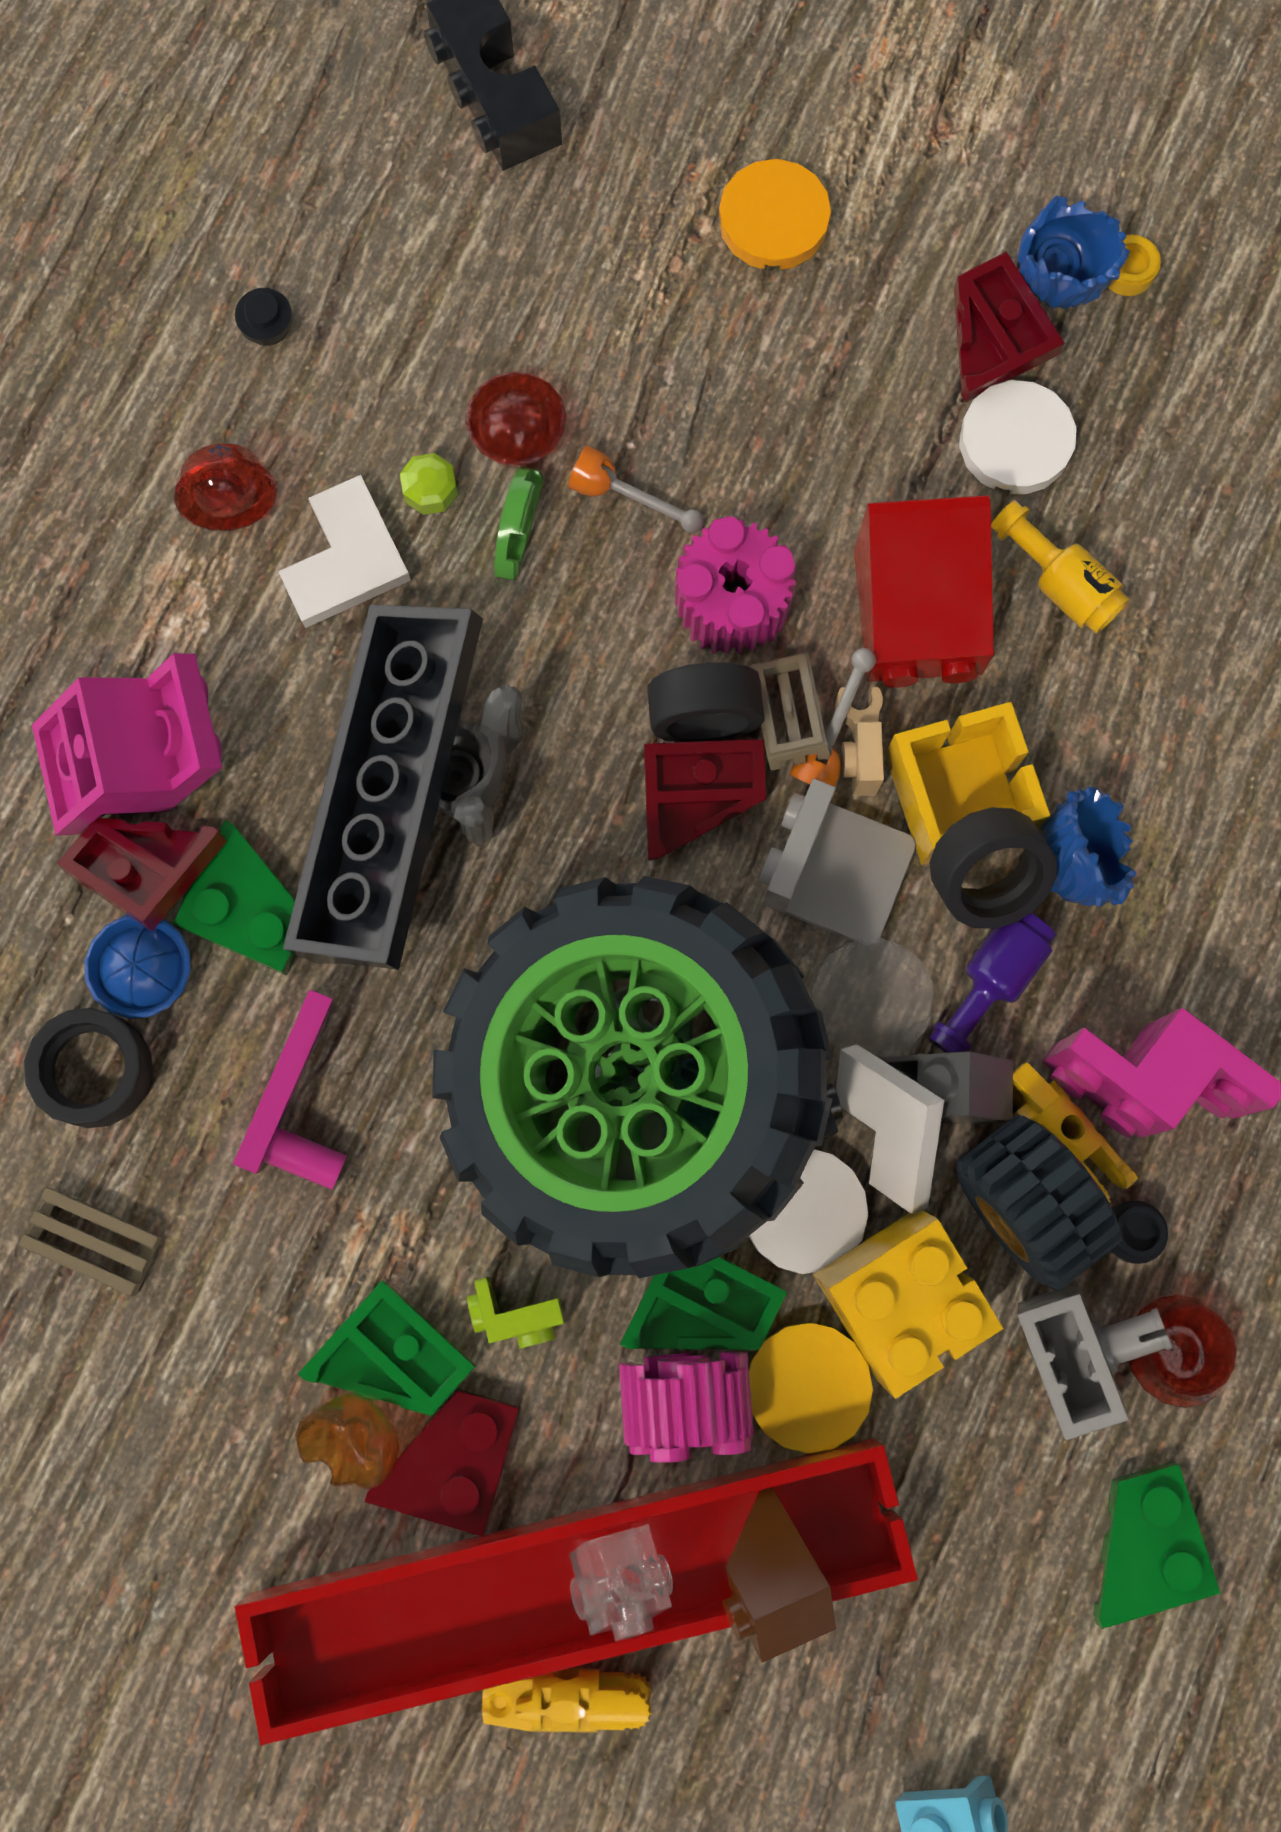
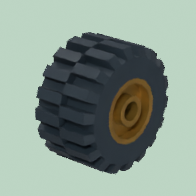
M1023 1115L1014 1116L955 1163L963 1192L992 1235L1030 1276L1053 1290L1060 1291L1122 1241L1116 1215L1106 1196L1086 1168L1054 1134L1039 1123Z

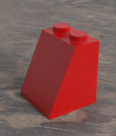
M990 496L868 503L854 548L863 648L871 650L876 658L875 666L866 672V681H883V685L886 687L899 688L913 685L919 681V678L942 677V681L949 684L965 683L976 679L978 674L984 673L994 655Z

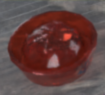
M513 371L494 376L478 387L468 403L465 422L470 440L484 456L503 467L518 469L521 466H534L549 456L564 434L567 415L562 397L549 382L534 374Z
M217 443L200 448L189 455L182 464L175 486L174 503L179 514L192 525L211 531H233L248 527L265 517L276 503L278 488L271 472L250 449L237 444Z
M1178 1294L1157 1298L1141 1309L1137 1316L1157 1308L1172 1349H1163L1130 1360L1131 1371L1143 1389L1164 1404L1182 1408L1207 1404L1224 1391L1234 1373L1237 1349L1233 1334L1219 1313L1200 1299Z

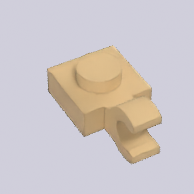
M841 687L838 692L835 702V710L839 704L845 687ZM871 687L868 697V708L857 710L850 706L843 722L851 728L852 737L851 742H842L841 772L843 778H852L853 796H876L884 781L882 722H879V712L883 704V696L879 687Z

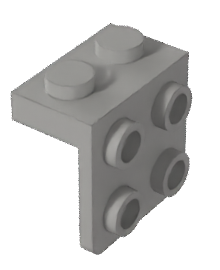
M812 779L806 796L794 792L781 826L792 831L784 850L781 851L772 847L758 881L769 885L763 905L861 945L872 946L881 937L916 847L915 840L907 833L831 804L830 801L836 787Z

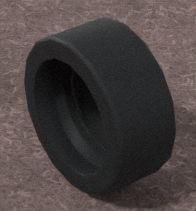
M707 662L685 665L665 671L654 677L647 686L651 730L656 737L666 741L703 742L727 740L743 736L758 729L765 720L759 673L747 665L730 662Z
M991 807L968 814L950 826L939 839L929 862L931 881L954 918L967 926L980 929H996L1013 924L1035 911L1050 894L1057 877L1055 854L1031 818L1013 808ZM1005 848L1025 849L1020 863L1007 877L996 884L980 889L961 887L968 871L977 861L991 852Z
M94 1008L67 1010L48 1020L32 1038L24 1060L25 1085L35 1105L52 1119L84 1128L111 1126L131 1115L146 1097L153 1076L151 1051L142 1034L126 1020L114 1014ZM96 1032L107 1035L118 1044L124 1056L125 1071L120 1086L110 1097L96 1104L82 1105L71 1102L60 1093L55 1082L54 1066L59 1052L70 1039L80 1034Z

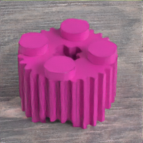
M729 516L715 519L711 523L709 530L706 527L702 529L701 537L694 535L691 545H685L683 556H679L678 568H676L675 606H678V617L683 618V627L685 629L690 628V640L692 642L700 640V648L705 649L707 646H710L712 654H716L719 650L729 653L731 648H735L737 653H742L743 647L747 646L750 651L754 650L756 642L763 646L767 640L770 642L775 640L776 632L781 633L784 622L788 618L795 588V563L792 552L787 549L786 545L778 546L779 537L777 535L771 538L768 536L769 529L764 528L759 531L757 530V523L754 522L750 527H746L744 520L739 521L737 518ZM726 586H738L735 593L724 589Z
M738 1351L720 1352V1360L709 1361V1356H690L689 1353L660 1354L644 1357V1365L634 1364L633 1362L619 1364L624 1444L629 1446L630 1454H650L651 1462H679L690 1459L689 1447H712V1453L717 1455L742 1454L752 1450L751 1437L754 1435L747 1353Z

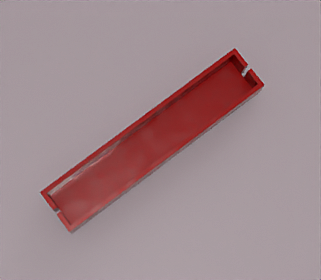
M873 1438L836 1447L832 1450L816 1452L485 1534L483 1537L477 1536L251 1592L234 1606L245 1667L247 1669L259 1666L271 1653H273L274 1658L273 1664L265 1665L249 1682L260 1746L731 1628L723 1606V1600L731 1597L726 1565L757 1495L763 1489L771 1487L774 1489L828 1582L832 1602L917 1581L918 1578L903 1519L892 1509L881 1512L878 1503L879 1501L886 1509L899 1506L885 1447Z

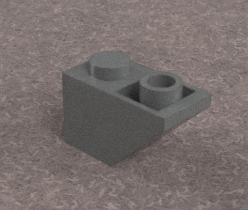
M975 1052L878 1057L944 1100L941 1123H1006L1013 1118V1060Z

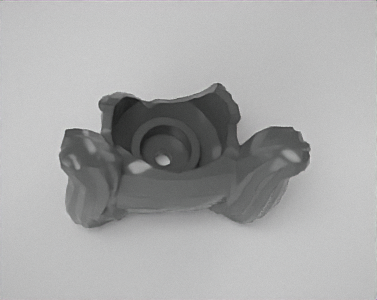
M505 684L503 687L498 686L491 691L485 700L480 723L475 725L462 722L461 717L459 718L438 810L454 817L455 820L461 823L462 833L466 835L468 842L474 843L477 847H484L492 839L494 821L492 806L501 790L502 780L507 770V754L519 745L524 734V724L520 714L522 696L517 688L510 687L508 684ZM454 775H460L462 780L459 783H454L451 781V778Z

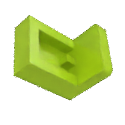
M491 1277L474 1280L477 1293L467 1296L468 1309L475 1333L486 1331L489 1344L516 1337L519 1349L556 1339L553 1327L566 1323L561 1298L500 1313Z

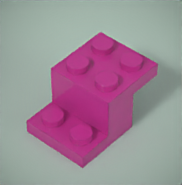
M173 653L148 678L78 677L32 724L55 836L78 835L102 814L170 811L222 769L221 742L213 730L207 705L209 697L208 686L205 679L200 675L196 654Z
M1183 1007L1147 1024L1123 1057L1084 1027L1055 1043L1042 1060L1043 1064L1054 1071L1050 1076L1052 1081H1055L1067 1094L1077 1099H1081L1085 1095L1103 1109V1112L1100 1114L1101 1119L1116 1132L1128 1138H1131L1134 1134L1142 1138L1175 1129L1195 1101L1217 1117L1226 1118L1228 1115L1234 1119L1273 1109L1281 1099V1082Z

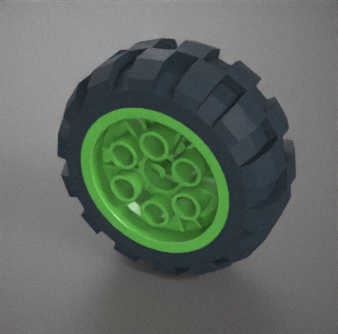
M644 876L638 883L615 884L608 878L603 877L560 888L554 898L556 903L538 912L524 907L488 937L487 943L494 950L478 972L464 968L443 1010L445 1014L456 1017L448 1051L433 1050L432 1098L446 1100L451 1128L442 1131L439 1138L458 1182H472L485 1199L481 1203V1214L517 1246L530 1244L549 1254L551 1263L554 1266L595 1277L635 1275L638 1278L701 1266L743 1246L744 1239L767 1221H774L804 1184L800 1177L815 1146H822L832 1098L827 1097L826 1061L832 1059L822 1011L815 1008L802 981L804 978L803 973L774 938L765 933L727 902L723 904L698 892L691 885ZM630 978L628 993L621 1001L619 1010H617L612 982ZM658 998L664 1007L662 1023L655 1030L644 1032L638 1023L639 1010L646 1001ZM593 1001L599 1011V1020L596 1027L590 1033L581 1035L575 1025V1015L583 1004ZM703 1009L710 1015L717 1028L687 1042L676 1036ZM558 1031L565 1038L571 1040L566 1051L552 1046ZM621 1043V1050L613 1052L610 1056L604 1054L610 1047ZM691 1053L698 1062V1077L694 1084L681 1090L674 1084L671 1073L675 1069L676 1059L683 1054ZM561 1059L567 1067V1082L563 1089L553 1094L546 1086V1070L552 1062ZM627 1064L645 1067V1071L637 1077L638 1083L641 1086L639 1090L624 1086L620 1087L622 1082L629 1076L628 1070L625 1067ZM599 1065L602 1067L601 1075L595 1079V1069ZM687 1101L720 1112L708 1136L678 1113L679 1110H684ZM567 1104L569 1110L565 1111L561 1116L557 1127L554 1129L548 1112ZM658 1112L665 1119L667 1135L659 1147L651 1149L642 1140L641 1128L649 1114ZM592 1114L597 1118L601 1126V1137L598 1144L593 1149L587 1151L578 1141L577 1129L583 1118ZM620 1140H624L625 1145L631 1150L636 1180L615 1178Z

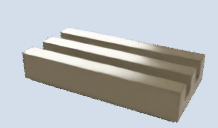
M808 652L750 665L751 668L758 671L761 681L765 719L761 725L771 771L783 768L782 761L793 759L794 765L806 763L805 756L817 753L818 760L830 758ZM797 669L800 670L813 737L805 739L801 738L788 672ZM777 674L790 741L783 744H778L766 676Z
M46 1187L40 1198L44 1201L39 1211H34L29 1221L32 1223L28 1234L22 1235L18 1246L127 1295L136 1296L163 1237L53 1188ZM59 1207L144 1246L140 1254L137 1255L55 1219L53 1216ZM48 1230L133 1268L129 1278L43 1240L46 1231Z

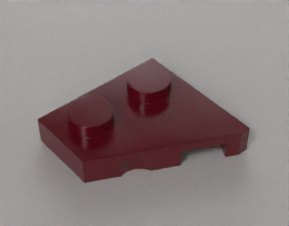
M764 739L644 744L648 860L660 859L766 800Z
M97 818L91 822L56 864L71 878L153 931L227 841L219 830L212 826H201L200 832L172 830L167 823L144 821L139 824H128L122 819Z
M461 1389L458 1390L370 1488L364 1502L483 1537L520 1406Z

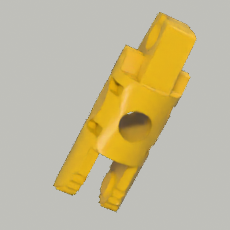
M1028 1062L1020 1065L1013 1071V1104L1018 1109L1013 1114L1014 1116L1023 1115L1039 1123L1054 1134L1086 1168L1109 1203L1111 1202L1109 1200L1111 1197L1108 1195V1191L1105 1190L1104 1186L1099 1183L1098 1178L1083 1162L1086 1158L1090 1157L1102 1173H1105L1107 1178L1116 1184L1118 1188L1127 1189L1137 1181L1138 1177L1105 1137L1096 1131L1094 1124L1070 1100V1096L1055 1081L1048 1084Z
M572 1668L484 1689L482 1693L483 1723L531 1732L598 1733L599 1730L640 1729L641 1726H646V1722H650V1715H652L650 1681H646V1676L642 1677L640 1673L635 1675L633 1672L626 1674L625 1672H600V1669Z

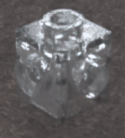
M649 1524L586 1541L569 1554L575 1578H572L570 1583L573 1606L578 1617L581 1620H587L591 1636L612 1630L615 1642L647 1633L654 1630L652 1618L672 1607L669 1597L673 1591L671 1571L665 1557L662 1554L657 1555Z

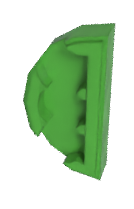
M521 466L513 476L505 499L498 530L494 561L496 577L514 581L515 577L519 575L545 479L540 470Z

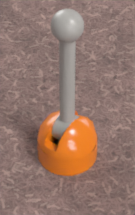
M586 445L582 450L570 476L568 488L582 495L592 497L604 495L612 489L681 522V526L686 532L695 533L702 528L704 520L699 511L688 510L685 512L617 479L616 468L607 455L589 445Z
M867 648L858 649L852 656L851 661L854 669L825 734L830 758L818 760L817 753L805 756L806 763L794 765L793 763L789 773L791 776L808 784H811L812 779H816L831 786H836L841 774L842 762L841 757L833 746L865 672L870 671L876 663L874 653Z

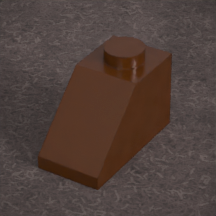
M772 1487L759 1491L726 1565L731 1597L723 1600V1606L736 1638L741 1641L749 1637L763 1663L836 1630L830 1586Z

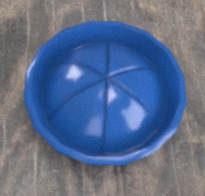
M128 915L118 918L105 925L91 941L84 960L85 982L94 1000L109 1013L128 1019L151 1017L169 1008L184 991L191 972L190 950L181 932L165 919H162L156 928L151 931Z

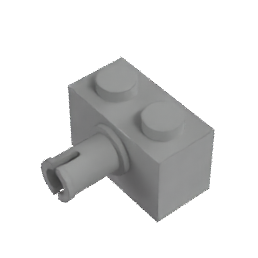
M1078 1283L1066 1286L1060 1291L1054 1290L1018 1303L1017 1315L1065 1441L1128 1421L1125 1402L1113 1373L1118 1371L1117 1364L1163 1349H1172L1157 1308L1152 1309L1151 1312L1102 1328L1100 1322H1093Z

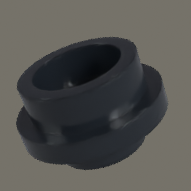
M257 288L241 297L235 308V321L239 331L245 338L259 345L270 346L279 343L286 337L293 322V312L289 301L282 293L271 288Z
M1127 1201L1113 1208L1119 1224L1122 1241L1111 1252L1120 1260L1131 1264H1143L1156 1259L1165 1249L1168 1240V1227L1159 1210L1143 1201Z

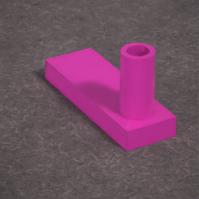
M309 989L233 1161V1165L258 1174L263 1163H267L333 1190L347 1155L279 1128L333 1006L332 998Z

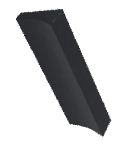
M391 605L369 606L283 950L316 964H351L399 970L483 618L472 609Z

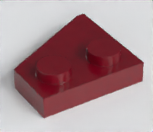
M1007 252L957 276L954 285L961 396L965 402L976 398L992 385L1009 381L1060 355L1065 344Z

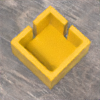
M1012 702L961 715L956 720L952 729H950L948 720L894 734L885 757L911 836L916 843L915 848L921 866L929 864L936 843L948 828L970 813L991 807L1013 808L1029 816L1037 829L1050 817L1033 764L1021 767L1010 783L1006 774L1015 772L1029 753ZM948 739L950 746L941 748L945 740Z
M923 1210L914 1214H906L813 1274L852 1341L867 1361L875 1379L895 1399L943 1369L944 1366L938 1358L942 1353L945 1352L954 1360H957L1004 1329L975 1280L963 1273L968 1268L940 1221Z

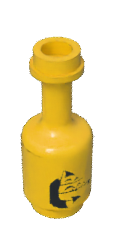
M1016 500L1012 501L997 515L991 524V528L998 533L997 537L1001 541L1010 536L1041 565L1042 575L1038 580V587L1081 629L1087 625L1095 634H1098L1129 603L1130 599L1121 591L1124 585L1081 545L1073 544L1067 549L1057 548L1026 519L1030 509L1027 506L1022 507Z

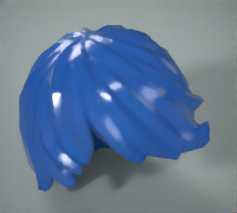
M1058 195L1050 200L1024 232L1017 258L1021 267L1019 270L1020 274L1033 294L1038 296L1040 301L1046 302L1049 307L1066 309L1071 306L1075 308L1081 304L1086 305L1099 298L1105 288L1110 286L1112 280L1119 279L1120 269L1125 264L1126 259H1128L1130 250L1125 249L1126 244L1123 242L1127 237L1123 231L1119 232L1120 220L1107 215L1104 211L1094 212L1086 209V203L1082 200L1069 207L1067 205V198L1059 197Z
M1089 786L1085 790L1078 789L1076 792L1070 791L1066 795L1067 800L1063 804L1057 805L1056 810L1039 830L1056 856L1057 877L1051 892H1057L1064 901L1079 903L1083 906L1091 907L1095 905L1102 907L1110 902L1113 905L1123 904L1128 897L1130 889L1134 888L1132 878L1136 877L1134 869L1119 862L1131 850L1130 844L1133 842L1124 833H1129L1132 825L1117 819L1124 809V805L1121 802L1112 801L1109 794H1103L1094 787Z

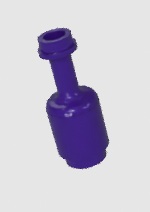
M1032 913L1016 923L992 929L966 966L967 975L973 980L972 990L946 1025L936 1022L933 1027L935 1031L929 1037V1040L944 1053L969 1052L972 1045L967 1041V1038L992 1003L997 1000H1002L1006 1003L1016 1002L1053 952L1050 947L1051 942L1056 937L1053 929Z

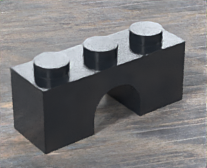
M431 0L426 2L430 26L429 29L423 31L426 45L434 62L437 65L444 62L450 74L447 75L449 87L459 108L462 109L468 106L475 118L471 120L472 128L482 151L485 154L492 151L504 171L562 145L560 110L536 66L534 65L510 75L499 74L491 70L495 65L514 57L511 21L499 0Z

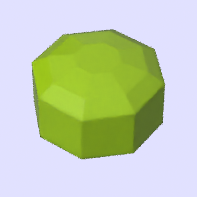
M436 453L413 456L400 472L405 503L422 515L445 512L458 495L453 465Z

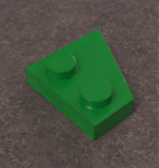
M224 820L219 832L227 842L193 882L173 924L181 930L283 975H287L296 955L283 950L295 900L232 823Z
M721 1257L701 1266L654 1275L619 1345L627 1349L760 1350L787 1291Z
M382 1280L297 1374L305 1381L326 1384L354 1392L353 1394L376 1401L382 1400L399 1405L407 1410L432 1416L477 1365L386 1280Z
M1168 1462L1112 1479L1108 1503V1512L1111 1518L1110 1527L1104 1535L1100 1561L1104 1564L1099 1603L1095 1602L1093 1611L1096 1625L1101 1629H1105L1221 1594L1180 1465L1175 1462Z

